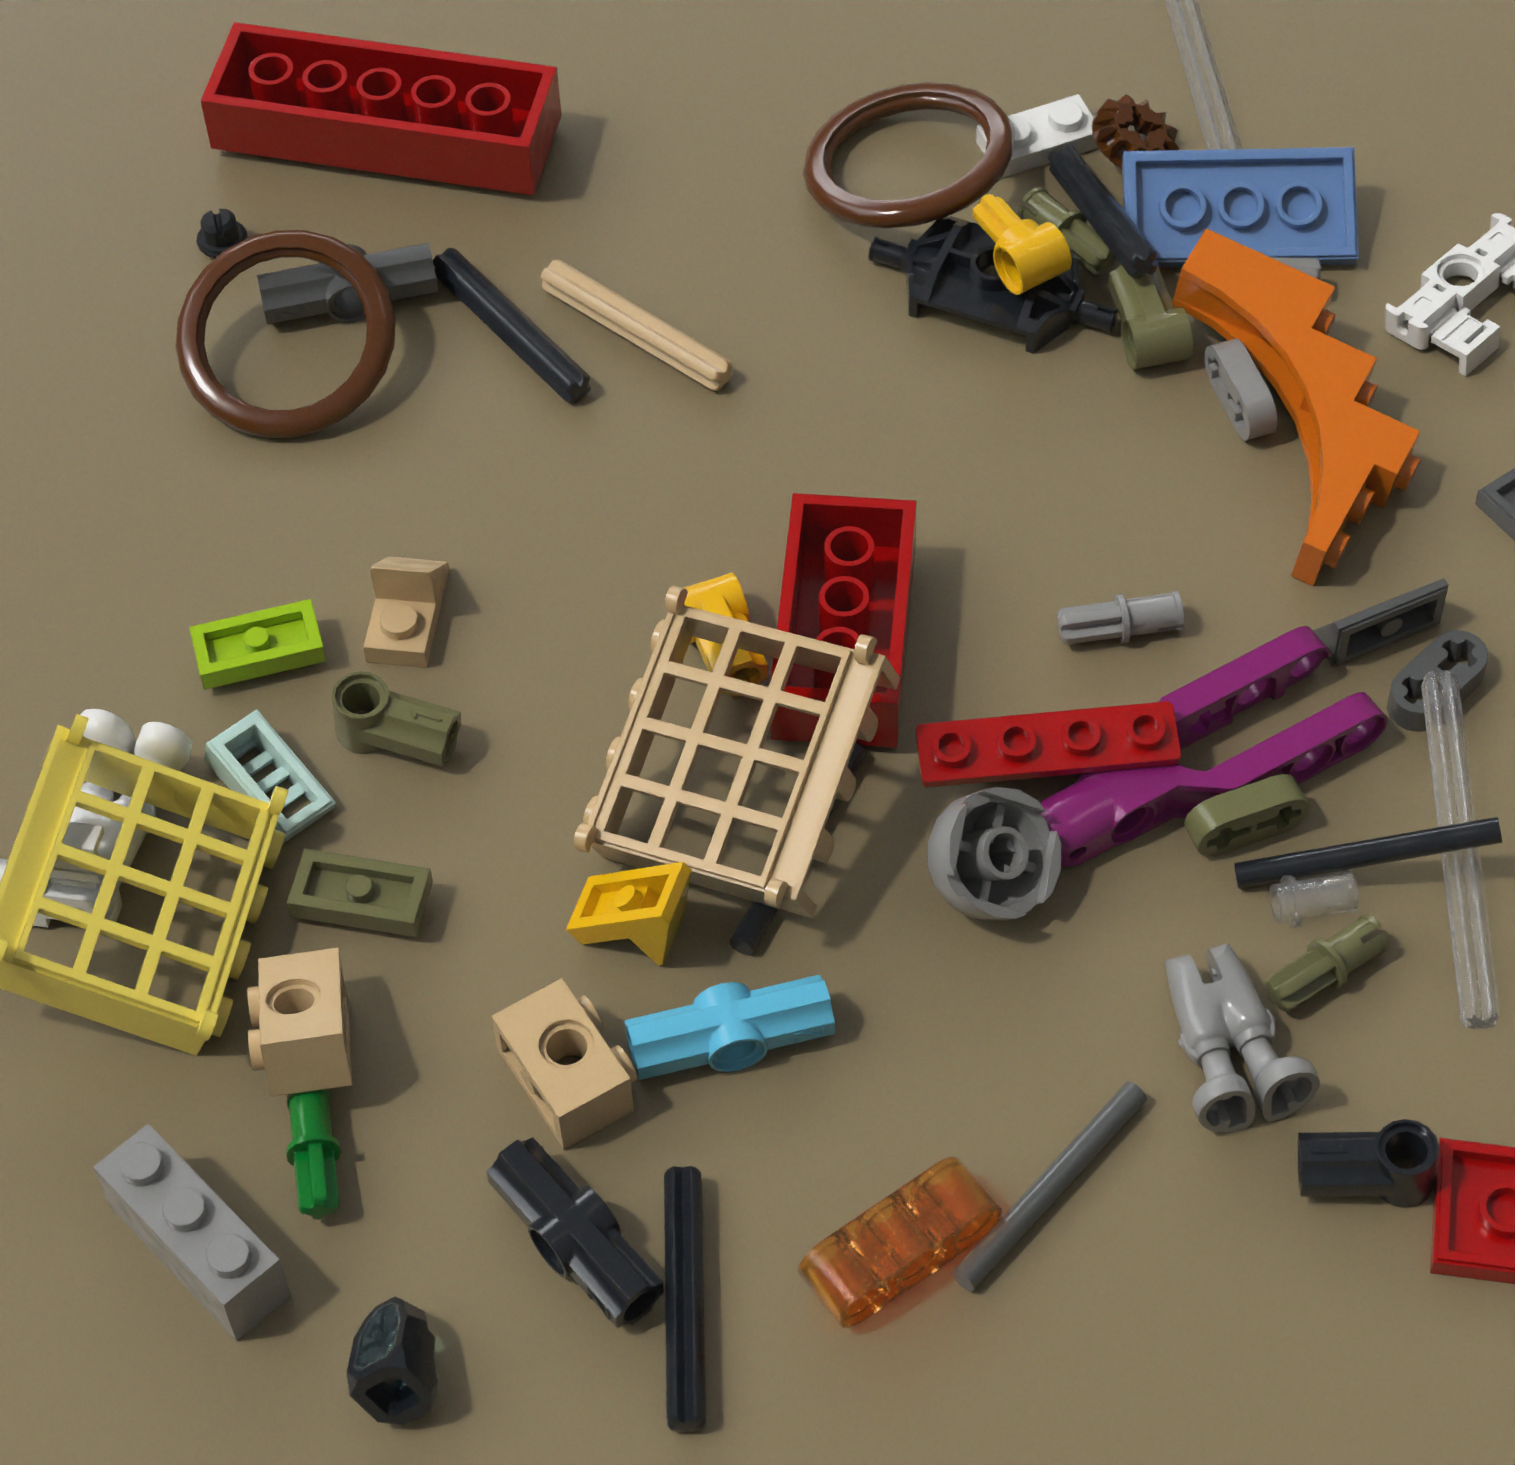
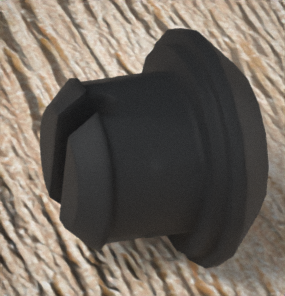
M219 209L220 212L218 214H213L212 210L208 211L201 218V229L197 234L196 243L200 251L207 256L216 258L224 250L247 239L246 229L236 221L234 213L227 209Z

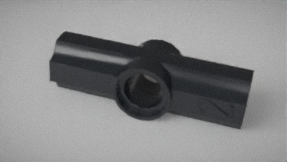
M533 1137L525 1141L517 1139L498 1154L494 1164L486 1171L488 1182L527 1225L528 1233L534 1246L547 1264L563 1278L571 1275L587 1293L588 1297L602 1310L607 1319L617 1328L626 1324L633 1325L648 1314L658 1298L664 1293L663 1281L621 1236L620 1226L602 1198L588 1186L578 1188L562 1170L560 1165L550 1157Z

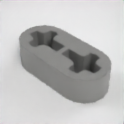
M1235 338L1206 347L1205 367L1209 382L1239 437L1247 441L1276 432L1278 418L1273 397L1241 340Z

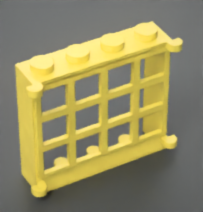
M76 713L71 729L57 725L0 882V989L197 1056L206 1040L209 1041L211 1035L221 1036L228 1020L233 999L223 996L228 977L238 980L250 950L251 942L242 940L241 935L246 921L253 924L257 922L267 896L268 887L258 884L263 866L273 869L280 853L285 832L276 830L275 827L289 790L275 786L270 802L267 803L103 743L83 737L89 718ZM84 781L131 797L128 807L81 791ZM144 802L190 818L188 829L142 813L141 810ZM75 806L122 823L110 860L62 843ZM207 824L249 839L247 850L201 834L203 825ZM135 828L182 844L170 881L123 865ZM195 849L242 865L230 902L184 886ZM56 859L104 875L92 913L43 897ZM117 881L165 897L152 935L105 919ZM178 902L225 918L213 956L166 940ZM37 913L86 929L73 968L24 952ZM99 934L147 951L135 989L86 973ZM160 956L208 972L196 1011L148 995Z

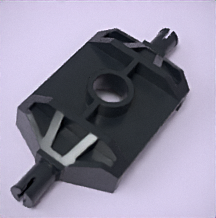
M949 216L936 220L918 240L911 239L908 247L880 239L877 236L874 238V242L871 243L868 254L869 261L901 268V272L906 273L908 312L911 317L917 318L922 306L926 305L1025 335L1026 352L1033 354L1065 332L1071 323L1076 325L1079 322L1105 330L1108 333L1112 332L1118 317L1117 308L1085 301V290L1080 289L1078 257L1074 252H1071L1072 266L1070 270L1026 292L1015 295L1006 288L999 275L991 276L981 272V270L991 265L995 266L993 251L996 243L979 224Z

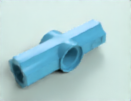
M820 974L751 991L748 986L742 983H721L701 992L694 999L692 1005L624 1020L630 1056L638 1080L710 1064L711 1068L717 1071H739L759 1062L769 1049L835 1034V1020L831 999L825 980H822Z

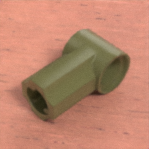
M1122 265L1116 270L1109 272L1108 287L1122 321V343L1130 368L1137 370L1191 359L1194 344L1188 315L1182 307L1174 308L1159 267L1153 275L1145 273L1140 279L1132 278Z
M359 671L349 673L339 679L333 688L332 704L335 731L338 741L344 748L354 753L363 754L375 752L382 748L439 766L449 762L456 747L461 726L460 711L389 691L387 684L382 678L371 672ZM360 711H369L366 714H354Z

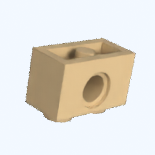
M339 948L259 958V986L247 988L252 1027H259V1029L248 1031V1045L253 1071L265 1070L270 1096L351 1086L352 1066L348 996Z
M562 978L491 1016L499 1053L563 1150L634 1111L631 1084L637 1081V1075L629 1057L619 1045L610 1049L599 1033L603 1031L602 1022L590 1000L585 995L576 999ZM565 1056H578L582 1058L571 1065L556 1063V1061Z

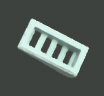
M257 709L206 743L204 761L230 790L269 803L270 799L265 793L288 779L293 786L287 789L289 791L284 807L302 795L311 802L288 819L280 813L275 829L285 832L284 843L335 808L336 802ZM256 747L261 754L242 766L237 759ZM270 763L277 768L257 783L251 777Z

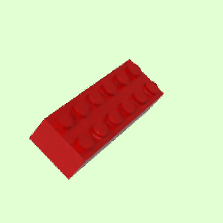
M234 22L200 100L211 149L529 195L535 194L562 116L558 73L555 66Z

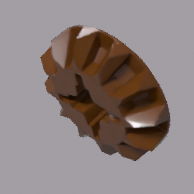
M1127 94L1118 101L1108 98L1093 118L1092 134L1096 145L1108 160L1121 169L1123 151L1179 150L1175 143L1178 130L1165 124L1166 112L1155 113L1150 109L1148 99L1136 104ZM1129 126H1134L1135 131H1129ZM1139 134H1145V140L1141 139Z

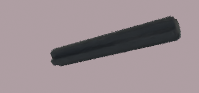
M1065 145L1060 151L1052 149L1047 157L1051 162L1049 171L1081 213L1084 214V217L1127 273L1135 279H1140L1145 273L1153 275L1158 268V264L1155 261L1157 252L1078 151L1071 145Z
M447 248L442 254H437L434 257L433 265L436 277L561 398L568 403H575L580 397L586 396L591 389L589 375L457 249Z
M674 1166L667 1169L664 1174L666 1418L669 1429L674 1432H697L706 1425L701 1172L698 1168L693 1166Z

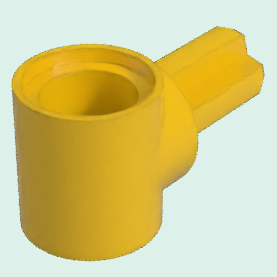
M993 194L983 196L980 203L973 208L974 220L996 243L993 251L995 268L1003 284L1013 294L1019 295L1070 270L1072 257L1069 246L1061 231L1054 224L1045 222L1038 225L1031 219L1021 220L1001 197H994Z

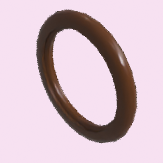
M935 82L899 85L865 96L834 114L816 132L806 152L803 176L807 190L825 211L840 220L863 227L887 229L917 226L950 216L967 208L986 195L1003 177L1013 155L1015 134L1010 119L993 99L977 90L956 84ZM931 109L951 111L965 115L982 126L987 139L986 151L982 159L970 172L953 184L933 193L914 198L888 201L856 196L841 189L834 181L831 172V162L834 154L850 136L866 125L884 117L906 111Z
M276 230L249 237L224 250L203 269L188 291L177 320L176 352L181 375L189 390L212 417L237 431L264 438H293L326 429L348 417L370 397L386 373L394 349L396 317L390 292L378 270L358 250L334 237L307 230ZM281 257H302L321 262L338 271L354 287L363 303L367 321L366 344L358 365L348 380L331 395L312 405L292 410H268L249 405L233 396L217 380L208 363L204 344L205 329L213 303L227 284L241 272L258 263Z

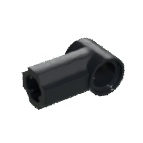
M1408 1119L1392 1121L1384 1126L1380 1132L1298 1133L1300 1197L1380 1196L1382 1200L1393 1206L1411 1207L1425 1201L1433 1191L1439 1144L1430 1128L1418 1121ZM1398 1158H1407L1415 1161L1419 1166L1412 1169H1404L1392 1164L1391 1161Z

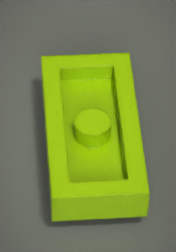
M311 599L189 627L204 690L326 662Z

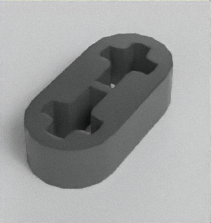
M1454 630L1445 632L1432 641L1393 679L1387 703V711L1390 718L1398 726L1410 731L1430 730L1438 725L1482 682L1488 661V651L1482 640L1467 631ZM1463 658L1469 662L1468 665L1460 662L1448 673L1444 672L1447 659L1456 662ZM1428 688L1431 690L1428 703L1420 699L1412 704L1406 700L1407 696L1416 699Z

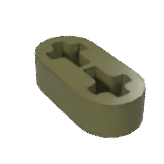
M1281 774L1225 792L1201 802L1187 814L1184 824L1198 852L1203 856H1216L1292 829L1308 815L1310 803L1297 780L1292 775Z

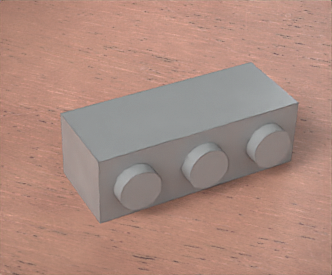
M149 1124L93 1166L108 1205L236 1341L291 1297L279 1258Z

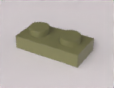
M304 848L287 900L289 915L295 918L417 937L433 884L431 869Z

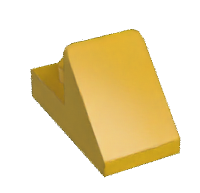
M678 862L588 876L566 931L582 945L629 938L657 965L663 966L684 916L692 869L686 863Z

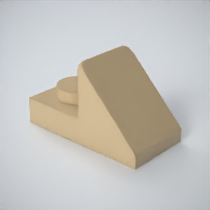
M388 556L371 566L370 574L375 601L363 646L366 662L427 668L450 570L448 562Z

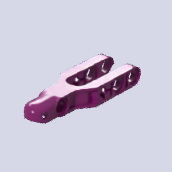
M1300 626L1161 697L1159 702L1168 701L1173 704L1180 750L1231 724L1234 715L1262 700L1271 697L1275 701L1284 696L1285 688L1310 675L1319 667L1324 659L1331 656V651L1310 627ZM1357 692L1206 772L1192 770L1176 764L1084 773L1075 784L1044 799L1040 804L1047 812L1040 814L1046 820L1049 831H1057L1061 842V866H1078L1116 845L1129 842L1173 818H1186L1187 814L1194 807L1211 797L1281 774L1292 775L1300 784L1370 746L1385 730L1388 718L1368 694ZM1079 849L1075 854L1070 855L1073 851Z

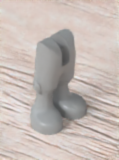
M1229 943L1207 949L1206 958L1212 980L1208 984L1203 983L1198 968L1189 954L1165 961L1164 966L1171 1000L1181 1030L1178 1045L1184 1049L1186 1055L1195 1065L1203 1069L1206 1083L1201 1085L1195 1092L1192 1100L1193 1110L1203 1127L1216 1132H1237L1247 1129L1255 1118L1256 1107L1252 1093L1246 1080L1235 1072L1230 1059V1047L1236 1048L1240 1056L1244 1058L1254 1084L1258 1105L1267 1121L1272 1122L1287 1117L1306 1105L1314 1097L1320 1086V1079L1315 1067L1303 1057L1289 1056L1278 1058L1271 1046L1275 1039V1016L1271 1014L1269 1009L1264 1007L1248 973Z

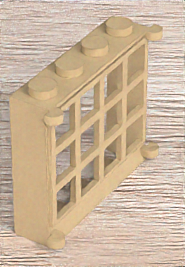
M673 585L669 588L665 598V609L668 611L666 619L660 620L654 629L651 638L652 655L643 678L637 679L631 689L628 700L629 715L621 736L616 737L608 749L606 776L598 796L592 797L585 809L583 823L578 826L574 835V847L586 853H589L592 847L603 858L637 868L684 862L692 869L690 883L813 919L817 906L802 888L812 861L817 860L826 863L832 855L834 839L825 829V825L835 799L849 802L855 792L856 778L847 765L856 740L861 739L870 742L876 734L878 718L869 707L875 688L879 685L896 690L900 677L885 655L873 653L877 643L875 637L861 634L856 641L855 648L850 649L686 606L684 602L688 590ZM692 636L723 644L713 672L682 664ZM738 649L779 659L769 687L728 677ZM794 663L835 674L825 702L784 692ZM676 678L707 686L691 729L660 721ZM722 691L763 701L747 744L707 733ZM778 706L819 717L804 760L762 749ZM655 735L685 743L670 786L639 778ZM701 747L742 758L726 802L685 790ZM757 763L798 774L783 818L741 806ZM633 791L664 800L648 843L617 835ZM679 804L720 816L704 860L663 848ZM735 821L777 832L761 876L720 865Z

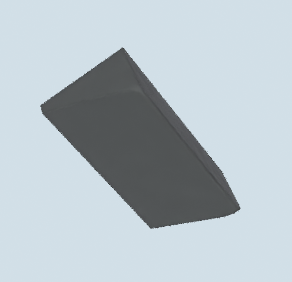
M1442 578L1313 630L1331 651V656L1326 659L1331 666H1337L1439 624L1449 584Z

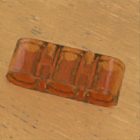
M958 1157L945 1158L819 1242L805 1255L799 1264L798 1273L842 1328H849L864 1321L979 1242L1000 1220L1002 1209Z

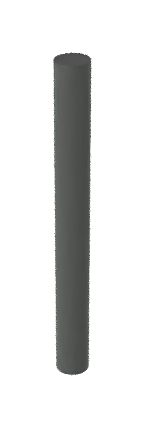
M1126 1082L952 1271V1275L958 1284L968 1291H973L1147 1101L1146 1094L1139 1086L1132 1082Z

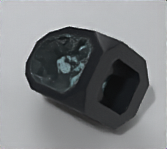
M394 1296L376 1306L370 1312L353 1339L346 1371L349 1394L353 1400L379 1423L405 1425L431 1411L438 1386L434 1360L436 1337L428 1329L425 1311Z

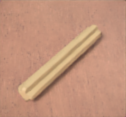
M553 260L547 268L543 269L540 277L542 278V288L620 336L713 391L721 390L725 383L730 381L733 374L731 371L732 362L719 353L561 260Z

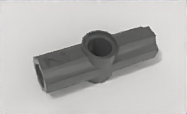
M429 243L367 254L359 246L347 244L358 250L378 270L390 292L392 300L438 292ZM321 262L257 275L267 324L329 313L331 317L342 322H357L366 318L363 303L354 287L338 271Z

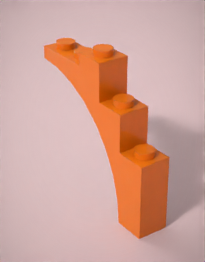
M1206 228L1181 269L1172 304L1176 308L1182 307L1187 314L1212 327L1225 339L1232 340L1237 338L1241 340L1254 364L1275 388L1292 417L1308 462L1311 505L1307 533L1291 576L1314 586L1325 565L1336 569L1351 539L1350 535L1343 532L1348 522L1351 521L1360 525L1371 503L1384 509L1395 487L1404 492L1407 490L1421 461V458L1412 455L1420 431L1369 408L1378 388V385L1369 382L1377 358L1328 336L1336 317L1335 313L1328 311L1335 289L1334 286Z

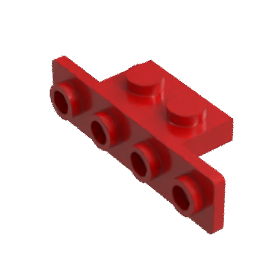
M1168 701L923 723L917 725L915 731L921 783L927 788L1169 766L1178 764L1181 757L1173 704Z

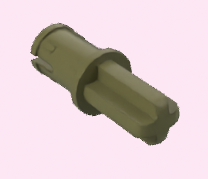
M1042 187L1033 188L1023 197L1022 201L1034 210L1031 211L1026 206L1019 205L1018 215L1023 220H1034L1038 225L1045 222L1054 224L1066 239L1070 251L1076 253L1078 262L1092 274L1101 275L1108 267L1114 265L1116 257L1097 232L1086 224L1087 219L1083 213L1077 210H1068Z
M1363 914L1354 923L1327 940L1318 938L1311 941L1307 946L1305 954L1267 978L1265 983L1269 991L1267 995L1273 1004L1276 1003L1283 1011H1290L1328 986L1333 988L1343 986L1347 982L1350 972L1375 956L1385 953L1390 948V941L1386 931L1365 943L1361 941L1362 937L1381 926V923L1375 917Z

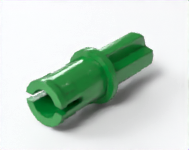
M327 1089L287 1095L292 1142L286 1148L287 1161L294 1166L298 1210L301 1214L310 1215L314 1220L324 1219L325 1215L336 1212L340 1205L335 1162L341 1155L340 1142L332 1134L329 1107L330 1093Z

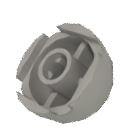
M993 787L979 790L953 801L938 816L927 842V867L933 885L952 908L971 918L1011 920L1027 915L1026 913L1036 904L1044 903L1050 897L1061 872V842L1057 831H1049L1046 820L1040 814L1047 811L1038 800L1019 789Z

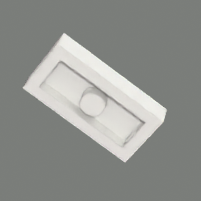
M1079 94L1008 116L1015 139L1013 155L1002 178L1051 163L1047 157L1052 149L1060 151L1065 145H1071L1081 154L1098 148L1092 134V121L1094 117ZM977 125L976 142L984 154L987 139L982 126Z

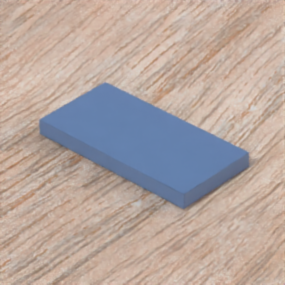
M1354 147L1123 151V210L1157 252L1155 261L1159 268H1182L1206 228L1257 252H1264V255L1271 258H1316L1320 261V265H1353L1359 259Z

